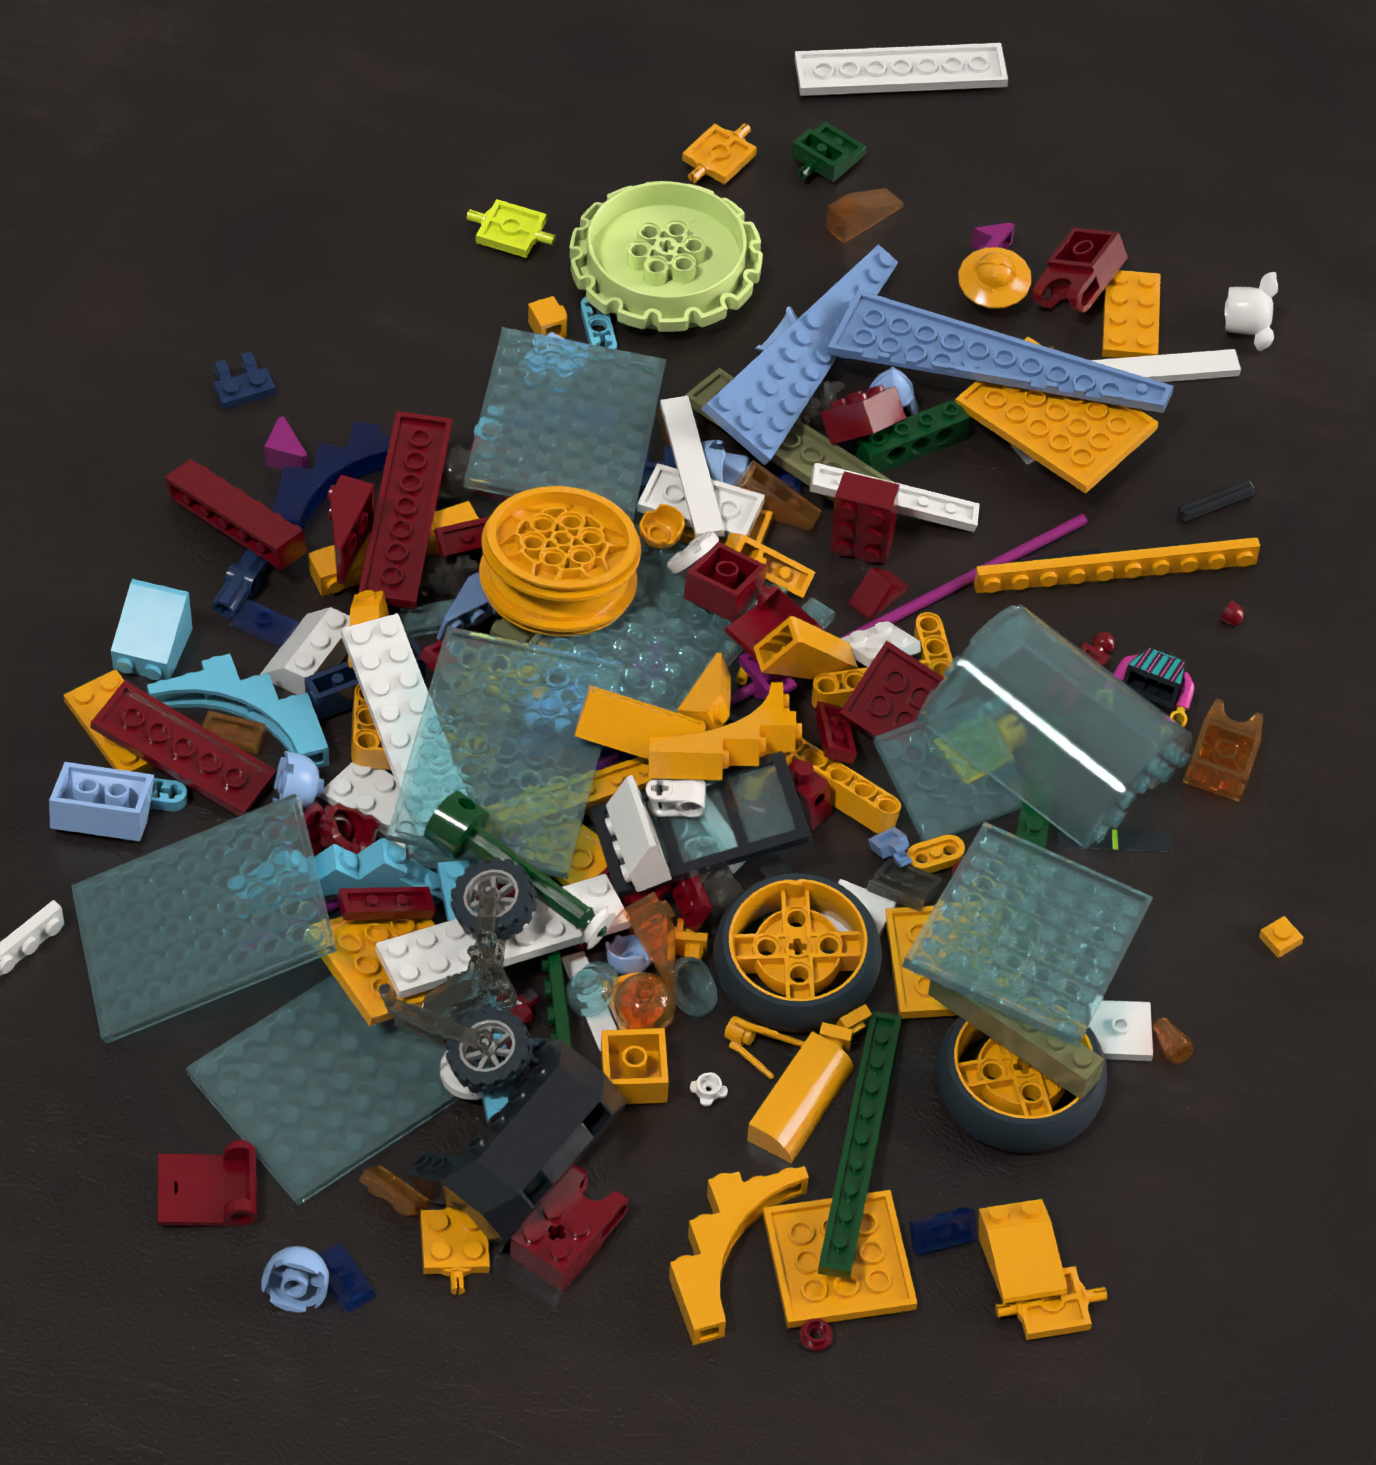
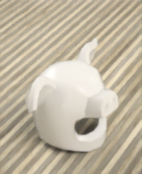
M1275 272L1264 275L1259 288L1229 287L1225 303V331L1255 335L1254 344L1258 351L1268 348L1274 339L1273 330L1270 328L1273 318L1272 297L1278 292Z

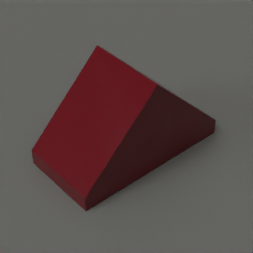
M870 568L849 600V606L868 621H871L908 592L910 587L889 570Z

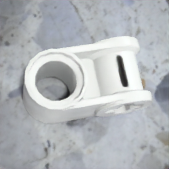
M652 779L646 785L649 811L657 817H698L704 813L706 784L703 780ZM660 785L662 786L663 792H660ZM658 802H661L662 809L659 808Z

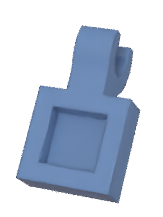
M892 827L868 839L871 850L883 859L893 857L899 867L912 863L911 858L905 852L908 849L907 847L910 846L907 836L896 827Z

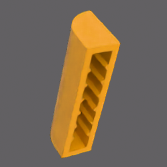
M589 685L574 736L649 759V737L700 733L705 731L706 725L705 721Z
M812 1031L750 1121L747 1141L792 1164L854 1072L853 1062L846 1052L832 1041Z

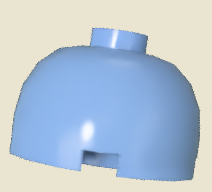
M285 751V757H281L276 772L274 789H277L279 799L273 798V808L276 811L298 813L306 810L308 805L314 802L316 796L321 797L324 779L319 778L318 767L307 756Z
M300 1246L285 1247L275 1253L267 1263L262 1276L261 1289L263 1293L266 1290L271 1296L270 1302L273 1305L286 1311L305 1312L309 1306L315 1305V1308L320 1306L325 1299L328 1290L329 1271L323 1258L315 1251Z

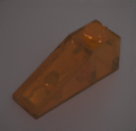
M886 188L848 193L828 205L826 229L840 241L846 243L901 209L904 203Z
M755 460L736 478L733 486L765 495L762 509L773 512L772 520L810 531L821 513L820 509Z
M652 892L622 909V912L630 923V929L669 990L675 987V928L670 918L675 915L667 900L665 899L660 902L655 892Z

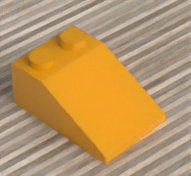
M1042 1199L979 1209L978 1238L1003 1304L1067 1294L1068 1288L1052 1223Z

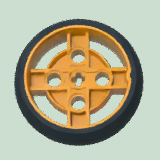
M790 873L773 876L755 883L730 904L719 923L715 935L713 957L716 973L724 992L743 1014L771 1029L803 1033L820 1030L822 1022L834 1025L841 1017L859 1008L864 1003L878 978L882 960V949L878 929L873 917L859 898L851 891L825 877L805 873ZM781 910L769 916L760 925L756 934H742L758 918L770 912ZM816 911L822 912L834 918L835 920L840 922L848 931L838 932L834 924L828 918H826L824 915ZM800 923L802 926L793 927L790 924ZM830 949L835 952L832 954H826L822 951ZM763 951H769L773 954L766 956L760 953ZM839 971H854L836 989L815 996V994L826 989L834 981ZM757 973L761 981L768 988L785 997L775 995L760 988L745 974ZM802 978L805 981L798 983L793 981V979Z
M1024 993L1010 994L1105 1059L1104 1052L1096 1035L1089 1025L1074 1011L1046 997ZM959 1017L951 1025L941 1043L937 1056L936 1076L938 1089L951 1117L974 1139L987 1146L1007 1152H1043L1071 1141L1086 1129L1095 1118L1102 1105L1107 1088L1106 1060H1104L1100 1080L1082 1100L1077 1097L1067 1106L1053 1112L1052 1108L1065 1093V1088L992 1038L984 1044L976 1060L959 1063L961 1056L971 1045L988 1035L962 1017ZM1025 1098H1031V1099H1034L1035 1101H1029V1100H1026Z

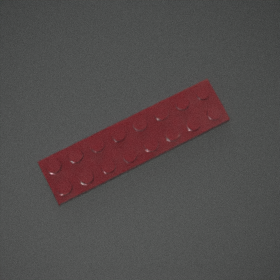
M396 411L358 594L365 590L383 591L387 605L416 609L453 426V418Z

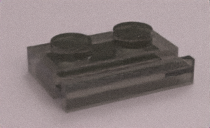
M888 858L876 871L874 878L867 881V891L921 912L923 905L928 904L942 888L943 878L908 864L899 867L894 859Z

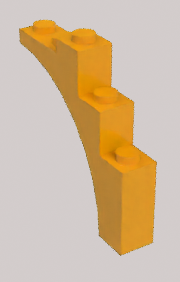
M771 682L769 694L764 702L751 714L737 722L718 729L695 734L649 737L648 778L722 780L723 769H729V766H759V755H765V752H795L796 741H802V723H796V711H789V694H783V683Z
M805 1166L785 1168L779 1173L765 1177L755 1176L746 1182L742 1181L739 1172L731 1174L721 1173L708 1180L707 1197L713 1214H702L693 1220H689L688 1238L695 1256H681L675 1261L670 1262L669 1280L693 1345L725 1337L726 1320L720 1299V1281L728 1256L744 1231L763 1215L764 1207L777 1206L784 1201L807 1193L809 1176Z

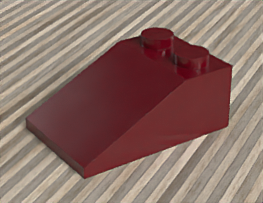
M341 475L336 485H331L327 500L331 504L328 518L332 521L337 583L343 585L372 529L375 502L374 484Z

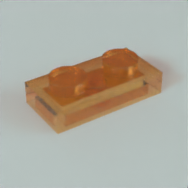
M208 711L202 725L243 751L257 754L266 733V724L212 711Z
M381 1165L365 1169L359 1180L368 1187V1191L371 1194L386 1199L393 1204L394 1210L402 1215L411 1216L420 1213L421 1210L426 1209L430 1202L428 1198Z

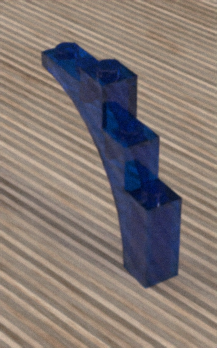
M353 422L347 447L319 444L313 469L284 466L272 511L281 514L285 520L293 525H298L304 531L306 523L315 510L327 499L331 485H336L341 475L359 479L368 474L384 471L391 435L382 434L381 425Z

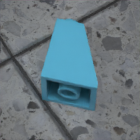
M132 579L111 648L113 669L126 674L132 673L145 676L152 680L171 679L193 629L189 592Z

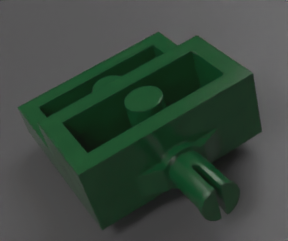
M825 121L815 131L809 128L793 141L792 158L804 164L797 171V176L805 180L812 172H816L834 182L866 154L867 146Z

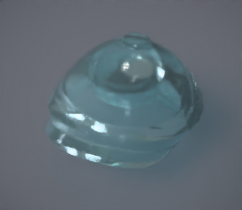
M682 957L672 962L666 968L664 982L667 992L682 1011L693 1017H702L714 1009L717 1002V989L712 975L704 962L694 957Z
M595 961L581 968L567 984L565 989L566 1005L576 1014L585 1017H592L603 1012L610 1003L617 985L618 977L614 966L606 962Z

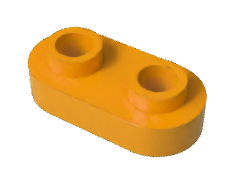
M943 835L914 844L907 851V856L911 858L912 863L906 866L912 873L917 875H926L952 867L964 857V842L955 835Z

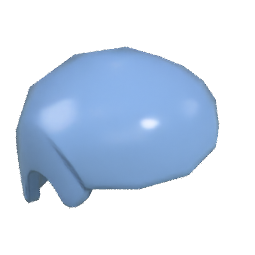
M631 934L621 937L616 935L611 944L609 942L605 944L609 966L622 975L643 972L654 958L651 943L642 936Z

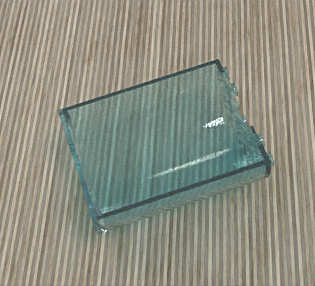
M1021 604L1018 607L1012 605L1001 611L971 638V644L966 648L962 656L957 655L944 671L943 675L946 677L940 682L936 690L932 689L917 717L925 726L1084 849H1087L1094 841L1100 843L1107 835L1111 826L1114 828L1119 826L1126 816L1123 810L1131 804L1137 792L1142 794L1148 787L1153 789L1161 781L1165 784L1173 776L1177 767L1182 769L1192 756L1189 753L1193 738L1190 731Z

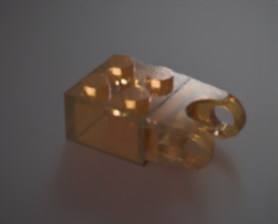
M1216 699L1203 721L1183 783L1240 802L1262 738L1263 714L1256 712L1250 720L1237 722L1225 714L1224 701Z

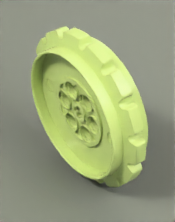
M671 181L646 182L636 186H627L608 194L607 201L604 203L595 202L581 216L580 227L573 230L570 241L571 273L578 289L586 290V300L603 314L611 313L616 316L618 322L640 329L648 328L661 332L686 331L688 328L696 326L705 327L726 318L727 309L737 310L750 298L753 293V284L759 282L762 270L763 253L760 252L761 239L755 225L752 222L744 221L745 212L729 199H721L716 196L712 190L692 184Z

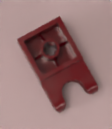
M1073 227L1047 261L1048 268L1033 287L1032 293L1036 306L1052 308L1059 301L1068 299L1072 311L1083 313L1088 311L1128 258L1119 232Z
M578 1165L573 1166L510 1238V1257L562 1292L602 1247V1242L627 1213L629 1198L618 1191H613L603 1200L593 1201L587 1199L583 1193L588 1185V1171Z

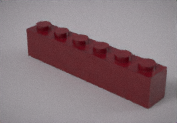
M190 459L165 476L168 492L172 500L279 570H283L307 553L304 540L306 536L301 527L288 522L281 514L274 513L265 507L261 501H256L249 497L242 489L235 488L225 478L218 477L210 472L206 466H201Z

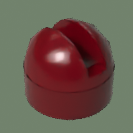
M1232 600L1222 613L1220 620L1228 625L1236 626L1242 622L1245 615L1244 610L1238 603Z

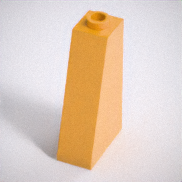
M793 616L788 617L753 647L762 673L814 680L816 676L822 673L858 669L849 642Z

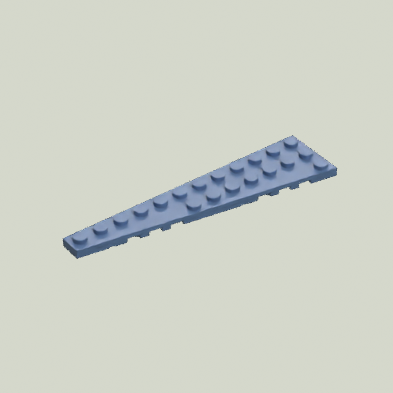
M878 244L706 403L701 410L764 465L768 463L838 357L828 355L827 346L857 291L861 290L878 295L898 262Z
M861 290L857 291L827 346L828 355L839 356L843 359H857L1006 385L1009 388L1017 387L1160 413L1164 412L1173 393V386Z

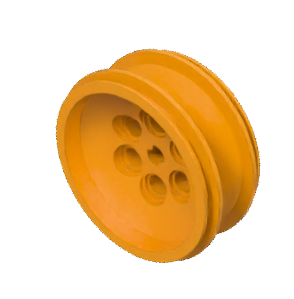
M546 486L529 489L515 494L501 503L484 526L482 533L483 555L479 565L480 585L494 610L507 621L522 629L542 635L561 637L592 633L616 621L628 608L635 596L637 588L636 569L641 556L640 539L628 515L619 506L603 496L587 490L565 486Z

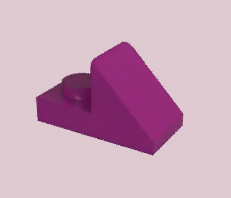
M1003 223L974 228L971 246L977 250L990 247L1008 249L1013 241L1015 224Z
M745 653L739 656L740 666L755 683V698L765 700L769 694L771 682L783 683V694L797 688V684L790 676L780 675L775 678L772 674L762 673L759 663L750 654Z

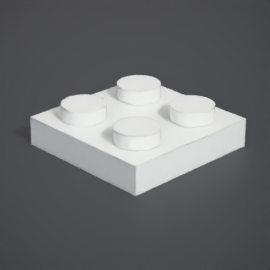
M889 621L879 622L874 627L854 631L849 636L840 638L850 643L855 659L867 667L870 666L886 640L909 655L921 652L919 640Z

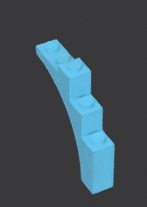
M230 654L214 656L201 661L202 671L187 673L168 680H159L147 685V691L150 696L171 708L200 707L222 710L244 717L266 729L289 752L307 756L315 762L318 768L330 765L328 745L308 693L291 695L279 700L269 673L240 680Z
M383 837L358 854L333 844L309 861L285 850L235 884L237 910L258 920H262L280 909L301 901L338 894L339 888L429 887L434 906L443 901L438 874L406 859L405 848Z

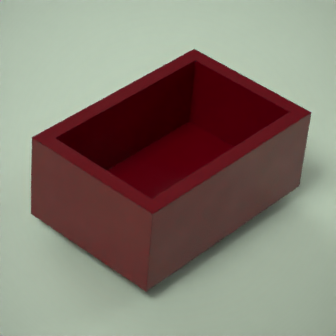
M844 471L835 495L830 552L865 560L870 563L885 565L894 540L900 484Z

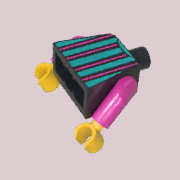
M1147 648L1140 654L1127 656L1121 660L1110 679L1112 683L1106 684L1101 688V702L1105 696L1113 695L1110 700V706H1115L1118 703V688L1121 686L1122 690L1171 709L1175 706L1177 709L1171 713L1167 726L1170 729L1172 721H1179L1182 724L1180 732H1182L1187 723L1185 711L1189 710L1195 686L1190 674L1185 672L1187 663L1184 660L1177 658L1170 651L1163 653L1153 648Z

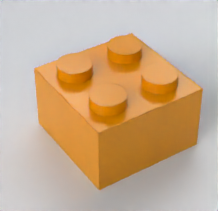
M665 1028L601 1030L602 1072L606 1074L628 1101L626 1104L667 1103L669 1082Z

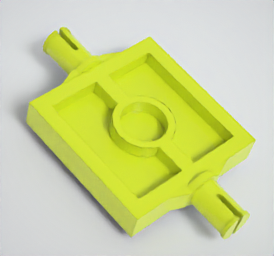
M496 199L492 208L484 214L471 209L467 213V221L481 224L476 234V243L526 258L533 245L538 241L553 246L556 240L555 234L541 231L546 223V214Z

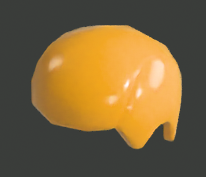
M659 504L655 510L646 511L639 524L641 539L654 549L673 547L678 543L684 530L685 521L683 514L676 507L667 504Z

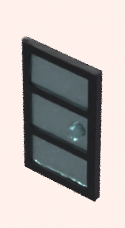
M783 751L759 757V766H729V769H723L722 780H703L706 784L704 813L698 817H657L649 811L672 879L642 891L812 842V835L785 760L786 755ZM642 791L640 793L648 808L649 798L646 791ZM608 802L589 807V814L593 818L614 890L618 897L622 898L639 892L636 891L632 881L626 883L620 866L625 864L623 858L618 859L612 842L617 841L616 835L611 836L607 828L605 819L610 816L606 807ZM658 802L659 808L662 809L661 802Z

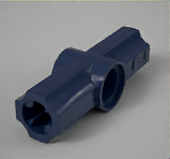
M247 549L240 561L232 563L228 568L224 585L212 602V609L222 618L229 620V618L235 617L248 596H254L258 592L262 582V575L270 563Z

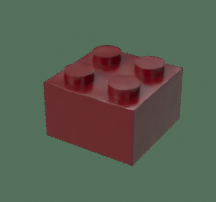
M883 384L869 388L867 392L862 393V390L850 393L846 395V399L841 398L830 402V408L820 412L831 444L876 433L906 418L896 386L884 389Z
M717 542L687 571L683 598L734 622L756 600V595L764 588L767 565Z

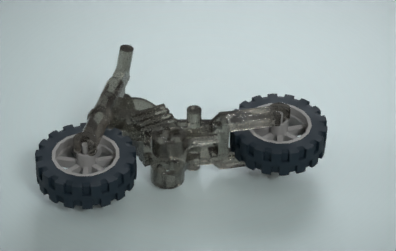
M498 857L491 858V861L483 859L477 862L478 865L467 867L464 870L465 874L462 877L459 875L456 879V887L451 890L450 896L453 901H450L459 925L467 935L472 934L473 938L476 939L475 944L467 949V954L470 957L467 971L447 976V981L428 992L423 1000L422 1008L396 999L391 986L387 983L380 985L378 988L388 1013L393 1015L395 1025L405 1034L414 1033L418 1038L447 1049V1062L459 1083L464 1088L467 1086L473 1093L478 1094L480 1091L484 1095H493V1092L496 1091L500 1094L508 1091L507 1088L511 1085L513 1087L521 1082L520 1078L523 1075L526 1077L529 1073V1064L534 1061V1054L532 1052L534 1049L533 1040L522 1020L516 1014L512 1016L509 1011L516 1005L518 996L503 969L506 940L511 938L510 935L522 932L524 930L523 926L531 922L533 918L532 912H536L537 909L535 901L537 893L529 875L526 874L521 865L518 864L516 866L514 861L510 859L502 861ZM497 884H506L499 891L497 890ZM515 889L514 898L504 897ZM479 894V900L474 902V899ZM505 992L507 993L503 996V1000L497 1001L496 997L502 996ZM494 1033L504 1034L498 1040L495 1041ZM509 1040H512L511 1049L501 1048ZM475 1060L479 1062V1065L476 1068L470 1065L469 1062Z

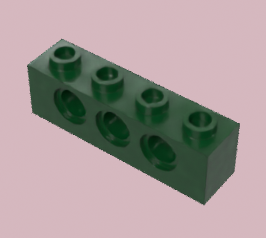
M956 399L950 400L909 416L876 433L858 437L856 458L879 473L886 472L967 440L970 417L963 407L955 402Z

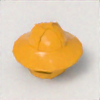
M1000 247L983 248L972 252L963 260L958 271L959 286L964 295L975 304L989 309L1006 308L1017 304L1027 295L1031 286V271L1025 260L1015 252Z

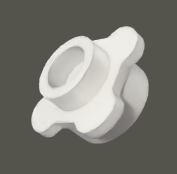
M712 1072L700 1075L697 1081H692L690 1084V1091L697 1094L700 1098V1104L703 1106L712 1105L714 1100L725 1098L728 1093V1089L722 1085L720 1077Z

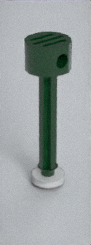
M459 790L447 796L437 807L426 825L424 837L455 860L470 849L486 861H491V858L498 857L502 861L506 859L514 861L516 866L518 864L521 865L526 874L529 875L536 890L538 900L573 924L576 930H585L580 939L581 945L587 943V949L590 950L603 938L613 923L616 912L608 913V907L606 906L595 915L593 907L587 906L484 830L490 814L487 810Z

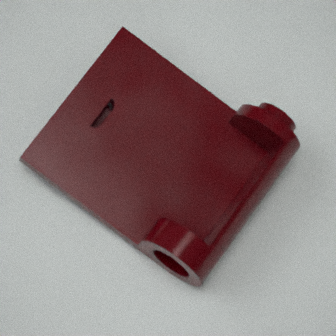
M766 585L755 597L758 600L756 605L724 630L757 662L753 647L790 616L827 632L776 585H773L771 588ZM772 674L775 678L780 676L779 674Z
M235 1140L224 1148L223 1155L158 1154L157 1225L247 1226L257 1220L256 1147L246 1140Z

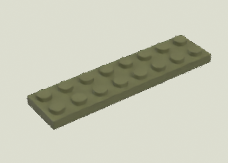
M718 368L685 394V396L689 397L691 408L718 425L701 408L734 377ZM798 419L771 459L772 462L808 486L811 483L812 469L815 463L893 482L837 444H831L829 439ZM823 495L831 501L835 502V497Z

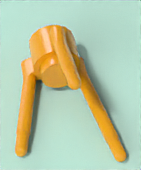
M736 1015L730 1019L724 1033V1037L731 1040L729 1048L739 1052L769 1079H773L774 1074L742 1046L744 1044L751 1045L756 1034L802 1047L805 1043L769 1028L753 1024Z

